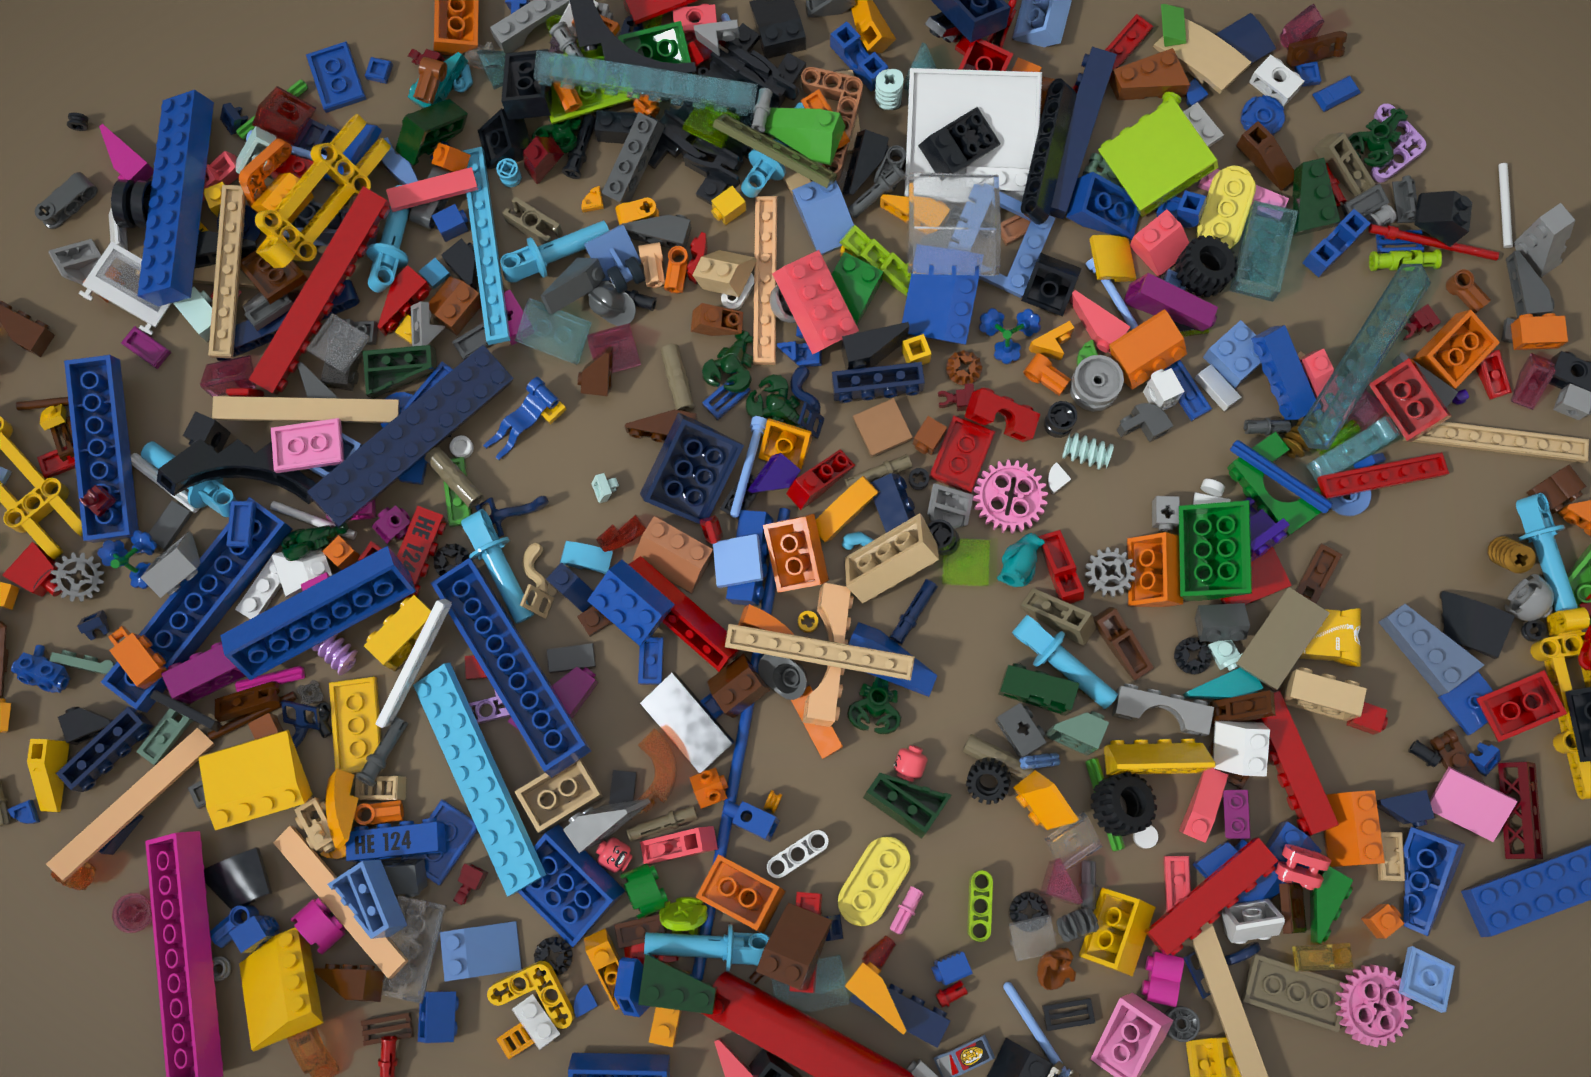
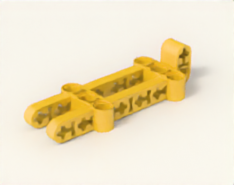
M359 114L354 115L330 143L317 144L312 147L310 155L314 163L275 210H263L255 216L256 226L267 235L266 239L256 250V253L273 268H284L293 259L296 261L313 260L317 254L316 246L313 244L314 241L352 195H358L363 186L370 190L371 182L368 175L390 150L391 145L384 138L378 139L360 161L354 165L343 152L367 123ZM322 148L327 151L326 159L321 156ZM339 164L344 168L343 175L338 172ZM327 173L339 186L300 232L288 219ZM355 180H358L360 183L359 190L355 188ZM266 215H270L272 218L271 226H268L265 222ZM285 230L289 233V240L287 242L282 236ZM302 245L306 248V255L304 257L300 254Z
M0 416V449L35 487L18 501L0 481V502L7 509L3 516L4 523L16 532H27L45 553L55 560L64 552L39 525V522L53 510H56L67 524L80 537H83L81 517L66 502L69 496L68 487L56 478L45 479L9 439L12 435L13 427ZM55 487H59L55 494H51ZM40 501L39 507L33 509L34 504ZM22 516L21 521L18 524H15V520L18 517Z
M1584 607L1560 610L1548 615L1546 623L1550 637L1535 642L1530 650L1535 660L1544 661L1547 676L1567 712L1566 715L1558 717L1561 733L1554 737L1553 746L1558 752L1567 754L1576 793L1580 799L1585 800L1591 799V762H1580L1565 691L1572 690L1565 658L1579 656L1586 633L1582 632V630L1588 628L1590 624L1588 611ZM1566 641L1570 643L1571 651L1567 649ZM1543 645L1548 647V654L1543 651ZM1581 667L1586 688L1591 687V671ZM1566 737L1571 740V747L1566 744Z

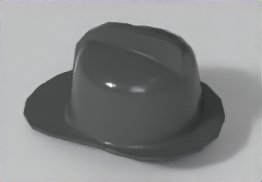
M601 281L594 290L589 292L590 308L609 323L616 326H625L634 319L636 305L633 299L626 292L618 293L613 283Z
M766 654L759 661V675L765 684L780 696L788 700H795L804 694L808 683L806 670L802 665L789 658Z

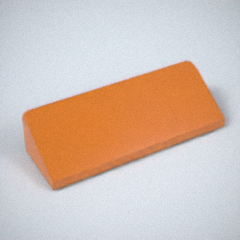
M810 685L806 687L804 694L800 698L791 700L802 722L805 700L813 692ZM803 723L822 759L843 749L832 725L831 727Z

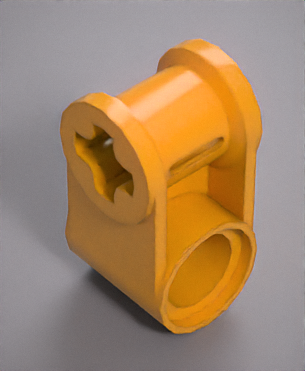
M648 197L622 203L615 207L619 225L649 219L650 216L651 218L659 217L655 201Z

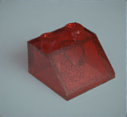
M276 86L259 104L252 126H257L275 135L276 139L280 138L294 145L307 122L315 113L316 107Z

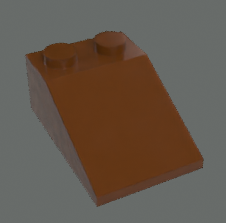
M788 902L764 948L756 972L798 990H807L833 920Z

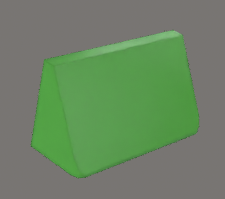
M1161 4L1164 46L1186 44L1184 8Z

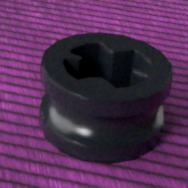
M81 113L68 114L69 121H67V126L70 129L76 131L87 130L88 125L86 123H88L89 118Z
M923 468L913 469L909 475L910 486L915 490L926 488L929 482L928 472ZM923 475L925 482L915 483L913 476Z
M1540 620L1528 621L1521 628L1522 636L1531 642L1544 638L1547 632L1545 624ZM1532 625H1533V628H1534V627H1537L1538 632L1533 633V634L1530 633V629H1532Z

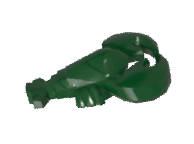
M1393 108L1390 110L1391 116L1382 123L1374 119L1366 125V128L1371 131L1353 133L1348 137L1354 150L1359 149L1361 154L1365 152L1364 141L1367 142L1371 153L1368 154L1369 158H1364L1363 162L1368 166L1383 167L1393 160L1394 152L1390 142H1397L1401 135V132H1397L1396 128L1400 121H1407L1408 115L1405 114L1404 110Z
M575 117L555 124L541 126L533 132L532 140L536 136L550 137L552 134L562 152L568 153L577 146V138L573 131L578 130L581 120Z
M742 330L741 334L735 335L737 341L734 342L731 348H722L717 355V358L721 359H710L704 363L702 375L708 385L713 387L720 386V383L714 377L722 381V375L719 370L721 367L727 374L737 373L726 380L727 383L733 382L734 384L724 385V389L733 393H741L749 388L752 378L744 364L748 368L752 367L753 357L746 354L747 343L753 342V337L744 330Z
M775 374L761 380L758 385L760 389L770 384L771 386L765 387L764 391L779 393L768 395L766 399L767 407L764 408L761 394L758 395V401L756 402L754 397L757 391H752L746 400L745 408L748 415L763 418L774 416L773 420L804 429L798 424L800 415L795 410V408L800 406V403L793 395L789 400L787 399L789 390L787 380L781 375ZM808 418L803 419L804 423H807Z
M346 523L340 529L334 525L297 529L287 534L282 540V554L288 561L299 560L305 557L311 550L316 551L325 547L329 543L328 539L339 533H346L349 526Z
M876 677L872 687L866 683L862 685L859 695L866 696V698L852 703L847 713L849 721L854 727L860 730H869V726L861 722V720H865L867 724H870L869 716L864 709L873 718L879 717L884 713L887 714L875 724L877 726L885 725L882 728H874V732L878 734L893 733L900 726L901 716L889 704V702H898V692L896 690H888V681Z

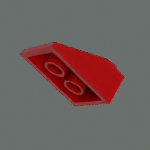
M1545 670L1476 699L1498 742L1567 714Z

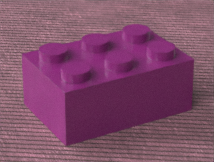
M222 641L215 643L211 646L210 650L204 653L198 652L189 657L190 660L184 663L179 662L169 666L167 671L161 673L171 698L186 704H191L246 677L224 655Z

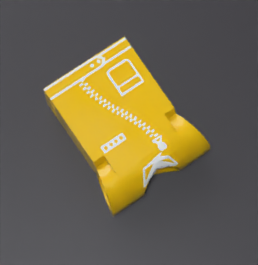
M1361 608L1345 611L1325 609L1330 614L1299 659L1335 661L1346 666L1360 667L1361 645L1358 634L1361 628Z

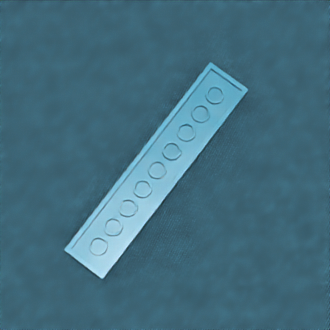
M444 663L413 686L508 897L546 876V873L451 663Z

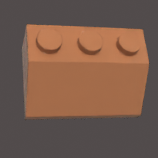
M654 516L642 534L633 561L640 556L643 557L670 582L692 594L712 561L714 551L712 548Z

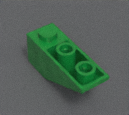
M1330 866L1327 871L1319 870L1318 874L1324 877L1321 887L1310 890L1311 942L1313 944H1321L1328 939L1331 933L1329 927L1332 921L1338 919L1342 911L1340 906L1343 900H1346L1353 890V887H1351L1353 879Z

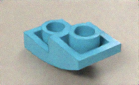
M566 541L560 563L562 562L564 565L581 570L586 568L606 574L609 570L613 551L588 544Z

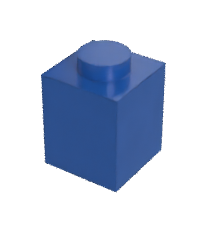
M455 204L431 215L445 242L469 231L465 224L469 222L463 209L459 211Z

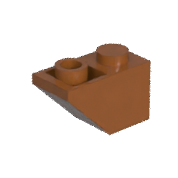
M701 303L693 310L691 332L709 336L741 334L743 312Z

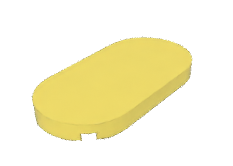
M1229 166L1216 173L1206 197V206L1197 225V238L1202 235L1205 238L1208 235L1213 236L1214 239L1220 238L1221 242H1226L1229 245V249H1232L1238 243L1256 191L1255 181L1247 169L1240 166Z
M881 837L868 845L838 896L839 911L849 923L857 926H867L873 924L882 916L910 869V854L904 843L893 837Z

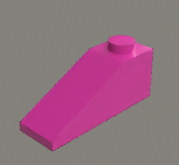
M103 124L99 126L113 168L120 174L117 178L121 180H134L135 182L138 180L147 181L153 175L154 170L106 126Z

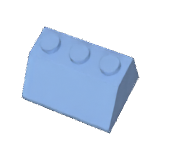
M1022 0L1012 38L1015 41L1041 47L1060 44L1072 0Z

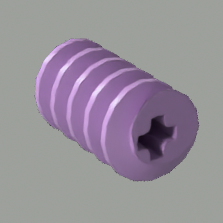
M338 634L311 648L315 652L318 651L319 657H325L324 661L327 664L331 663L332 669H338L339 675L347 673L356 662L355 656L358 653L357 650L348 652L351 647L349 643L342 646L345 640L343 637L335 640Z

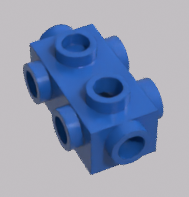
M36 645L33 655L23 652L18 660H15L12 664L11 671L17 674L19 681L33 686L38 685L47 692L61 693L67 687L70 680L64 666L50 662L49 659L43 657L45 651L43 645Z

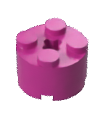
M313 898L291 918V921L296 923L294 924L296 929L311 945L317 944L319 947L317 951L323 955L346 934V928L336 916L332 917L330 909L320 898Z

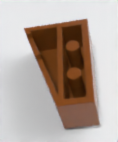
M1173 48L1113 69L1109 80L1117 100H1135L1157 96L1162 98L1165 92H1173L1180 97H1185L1190 87L1188 78Z

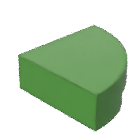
M1093 340L1086 342L1080 349L1077 356V366L1085 358L1098 355Z

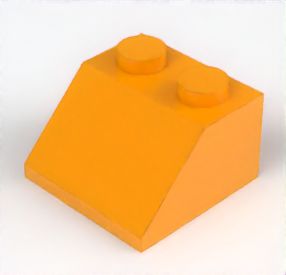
M291 173L279 174L253 203L252 209L257 212L275 210L299 181V178ZM312 192L308 194L289 217L288 221L291 224L314 198ZM266 215L267 218H269L270 220H272V218L270 217V215Z
M1036 770L1013 787L1018 794L1015 797L1023 808H1028L1030 811L1028 817L1036 826L1040 824L1046 830L1072 824L1079 820L1056 785Z

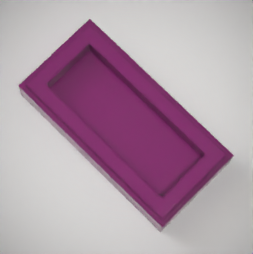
M136 326L133 327L121 342L122 345L156 369L161 366L171 353L167 348Z

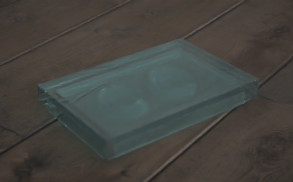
M529 298L514 341L577 365L580 361L592 322L561 310L548 314L544 303Z
M840 955L818 960L815 993L789 991V985L771 978L774 996L804 1013L850 1004L848 991L844 986L846 981Z

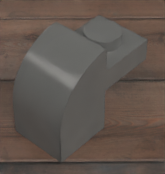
M1142 403L1134 407L1131 415L1120 420L1121 424L1117 428V432L1122 438L1141 428L1148 441L1152 442L1169 433L1173 424L1160 407L1150 403Z

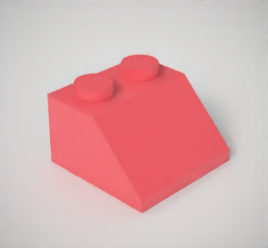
M1166 209L1134 235L1130 247L1160 277L1175 265L1178 256L1189 244V241L1181 223Z

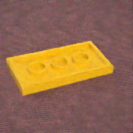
M377 677L329 683L335 770L340 769L351 774L360 773L367 762V756L374 753L382 740L381 727L375 724L380 715Z

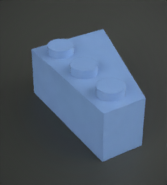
M381 860L361 861L327 884L331 890L335 889L339 894L343 905L348 906L355 914V920L371 939L390 937L407 926Z

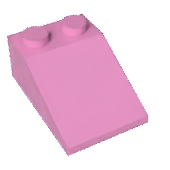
M1133 992L1120 997L1090 1060L1114 1077H1140L1164 1041L1174 1020Z

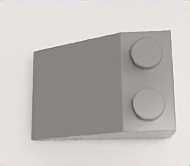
M190 531L155 558L140 577L160 598L166 593L169 596L180 588L178 583L183 579L189 581L198 573L196 569L201 562L193 534Z
M649 799L603 805L596 809L590 807L582 814L578 812L568 820L570 824L563 830L577 851L581 853L601 843L602 840L605 841L651 802Z

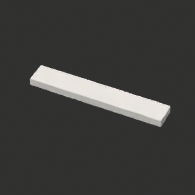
M446 599L436 601L375 723L377 726L384 728L391 725L452 602Z

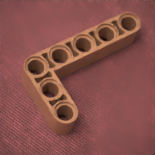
M815 67L805 68L801 74L803 91L810 95L820 89L824 98L839 101L836 112L841 114L847 129L845 132L851 141L862 100V81L858 77ZM808 79L816 80L813 83L807 82ZM836 84L837 86L830 88L827 85ZM851 88H855V89H857L858 91H857V92H850V91H848V90L851 89ZM845 108H851L852 111H851V112H845V111H843V109H845ZM850 142L842 146L840 152H836L831 165L822 163V166L827 169L829 167L837 169L834 171L837 174L836 181L842 176Z

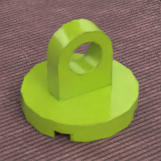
M680 897L671 904L668 901L664 904L665 908L659 912L662 926L672 930V934H683L681 931H689L690 935H698V927L703 925L708 916L707 906L703 905V901L692 897Z

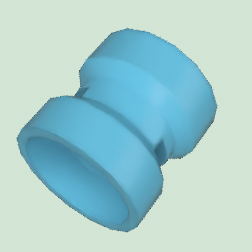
M509 158L499 161L496 170L502 184L510 188L517 186L522 178L517 163Z

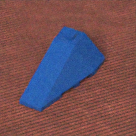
M858 622L848 644L912 656L881 630ZM916 658L914 659L911 680L868 673L928 697L937 678V674Z
M1288 821L1279 823L1266 843V847L1278 859V862H1287L1288 860L1282 855L1285 844L1295 845L1318 853L1321 852L1320 848L1307 834ZM1297 863V865H1296V866H1300V867L1309 869V866H1305V865H1302V864H1299V863ZM1275 870L1266 877L1261 875L1256 880L1257 885L1247 893L1243 891L1237 896L1239 900L1235 904L1263 899L1271 900L1280 893L1279 884L1285 882L1278 879Z
M1416 827L1410 828L1403 848L1405 858V927L1429 936L1458 867L1465 843Z

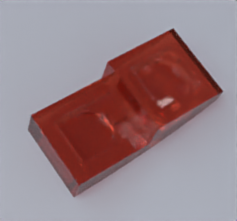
M634 515L620 529L611 525L596 540L604 552L611 551L641 536L646 527L641 519Z

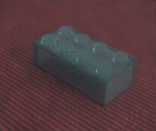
M1254 200L1244 226L1237 256L1238 261L1236 262L1238 269L1231 282V292L1272 302L1275 300L1281 290L1298 211Z

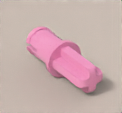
M910 886L902 904L898 905L900 909L890 926L893 932L903 934L911 916H915L914 911L924 895L923 892Z

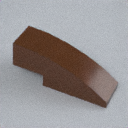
M1109 607L1093 617L1098 632L1133 680H1137L1154 668L1131 629L1127 628L1116 608Z

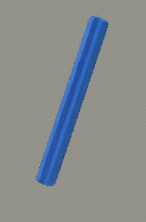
M1236 440L1231 446V452L1322 513H1327L1332 507L1333 503L1240 440Z

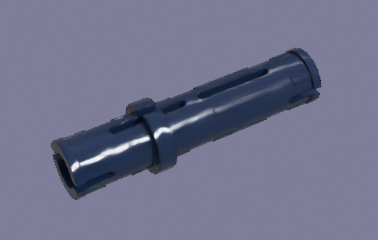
M925 579L907 611L899 617L900 621L890 635V638L896 643L902 645L908 633L917 625L918 617L938 588L934 582Z

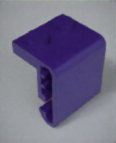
M1247 497L1243 501H1250L1252 562L1256 558L1263 556L1275 544L1282 542L1287 537L1286 532L1290 524L1284 518L1275 523L1263 509L1257 512L1252 507L1255 501Z

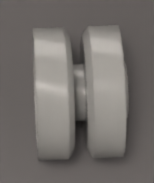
M1103 355L1089 356L1082 360L1074 371L1069 386L1071 397L1077 405L1085 410L1092 412L1102 411L1113 404L1122 390L1124 382L1123 371L1118 363L1110 357Z

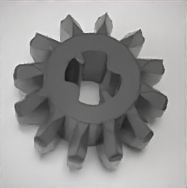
M1091 908L1076 910L1060 917L1056 921L1059 935L1065 942L1086 937L1096 932L1099 928L1097 917Z

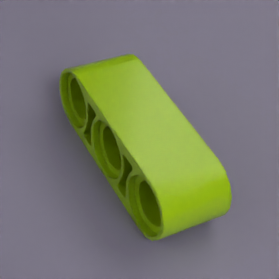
M983 870L973 873L969 880L967 931L969 937L977 942H983L990 937L992 923L993 879L987 871ZM978 875H983L987 879V885L983 889L978 888L975 884V878ZM978 899H982L986 903V910L983 913H978L974 909V903ZM979 923L985 927V934L981 938H977L973 934V927Z

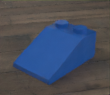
M1091 172L1077 178L1066 218L1083 227L1132 240L1140 214L1125 189L1095 172Z

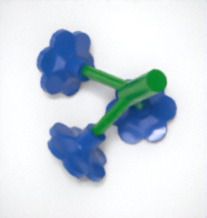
M991 308L987 313H983L980 316L979 330L985 332L988 336H993L998 331L1003 333L1005 340L995 344L994 357L996 360H1001L1004 364H1010L1012 361L1019 360L1021 350L1020 344L1014 343L1010 339L1012 334L1017 331H1023L1026 336L1038 333L1041 329L1039 324L1041 321L1040 316L1034 314L1031 309H1026L1024 312L1017 314V326L1011 330H1006L1003 328L1004 314L998 312L995 308Z
M140 530L134 531L131 537V542L134 545L129 552L124 548V543L120 540L114 542L112 540L104 541L103 547L99 548L97 552L98 556L102 558V564L112 568L125 566L131 570L129 575L132 579L131 586L146 589L148 585L140 577L151 563L145 564L142 562L134 567L128 562L129 558L135 553L154 554L157 544L152 540L151 535L147 532L142 533Z

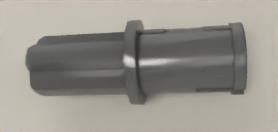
M1265 418L1264 420H1245L1244 430L1245 434L1260 433L1265 436L1275 431L1276 433H1287L1291 430V422L1288 420H1270V418Z
M1082 861L1081 884H1079L1081 886V908L1096 909L1095 899L1096 887L1098 885L1096 884L1095 861Z

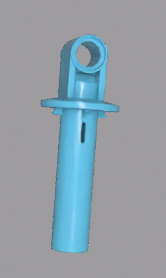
M799 102L795 108H804L802 102ZM777 141L780 144L789 148V146L783 143L782 141ZM755 149L751 150L748 158L753 168L743 181L741 190L749 198L758 196L769 179L781 180L786 174L784 165ZM750 181L754 182L757 185V187L752 186L750 184Z
M389 207L390 212L385 222L380 243L371 244L367 248L366 255L373 261L368 278V286L374 292L380 293L385 291L393 283L397 268L405 267L408 264V256L400 250L410 208L392 212L391 207ZM378 276L381 277L384 280V282H381Z
M603 220L540 246H537L534 240L529 237L527 238L528 246L501 257L500 263L504 278L508 282H518L538 272L545 278L547 277V264L586 249L584 246L586 242L608 232L609 228Z
M154 441L147 443L141 451V457L158 469L176 457ZM223 478L205 481L187 488L189 490L188 502L191 506L203 508L208 505L223 517H229L231 501H237L233 492L223 486Z
M1543 493L1517 500L1516 509L1526 533L1518 537L1519 541L1529 540V543L1533 542L1544 578L1554 592L1553 606L1555 612L1578 608L1554 536L1558 534V531L1565 529V526L1554 524L1549 509V502Z
M483 509L461 520L462 527L475 549L469 555V558L472 560L479 558L478 560H484L515 624L534 616L533 612L520 606L524 593L501 549L510 541L509 538L499 539L489 515Z
M1026 615L1012 631V634L1018 640L1038 654L1033 662L1035 667L1048 661L1070 681L1080 683L1079 689L1104 710L1117 698L1118 693L1061 646L1065 636L1063 631L1052 637L1029 615Z
M732 924L728 925V935L724 934V936L646 932L644 955L649 953L662 956L720 958L723 961L726 960V971L730 972L732 964L758 966L769 937L763 933L734 932Z

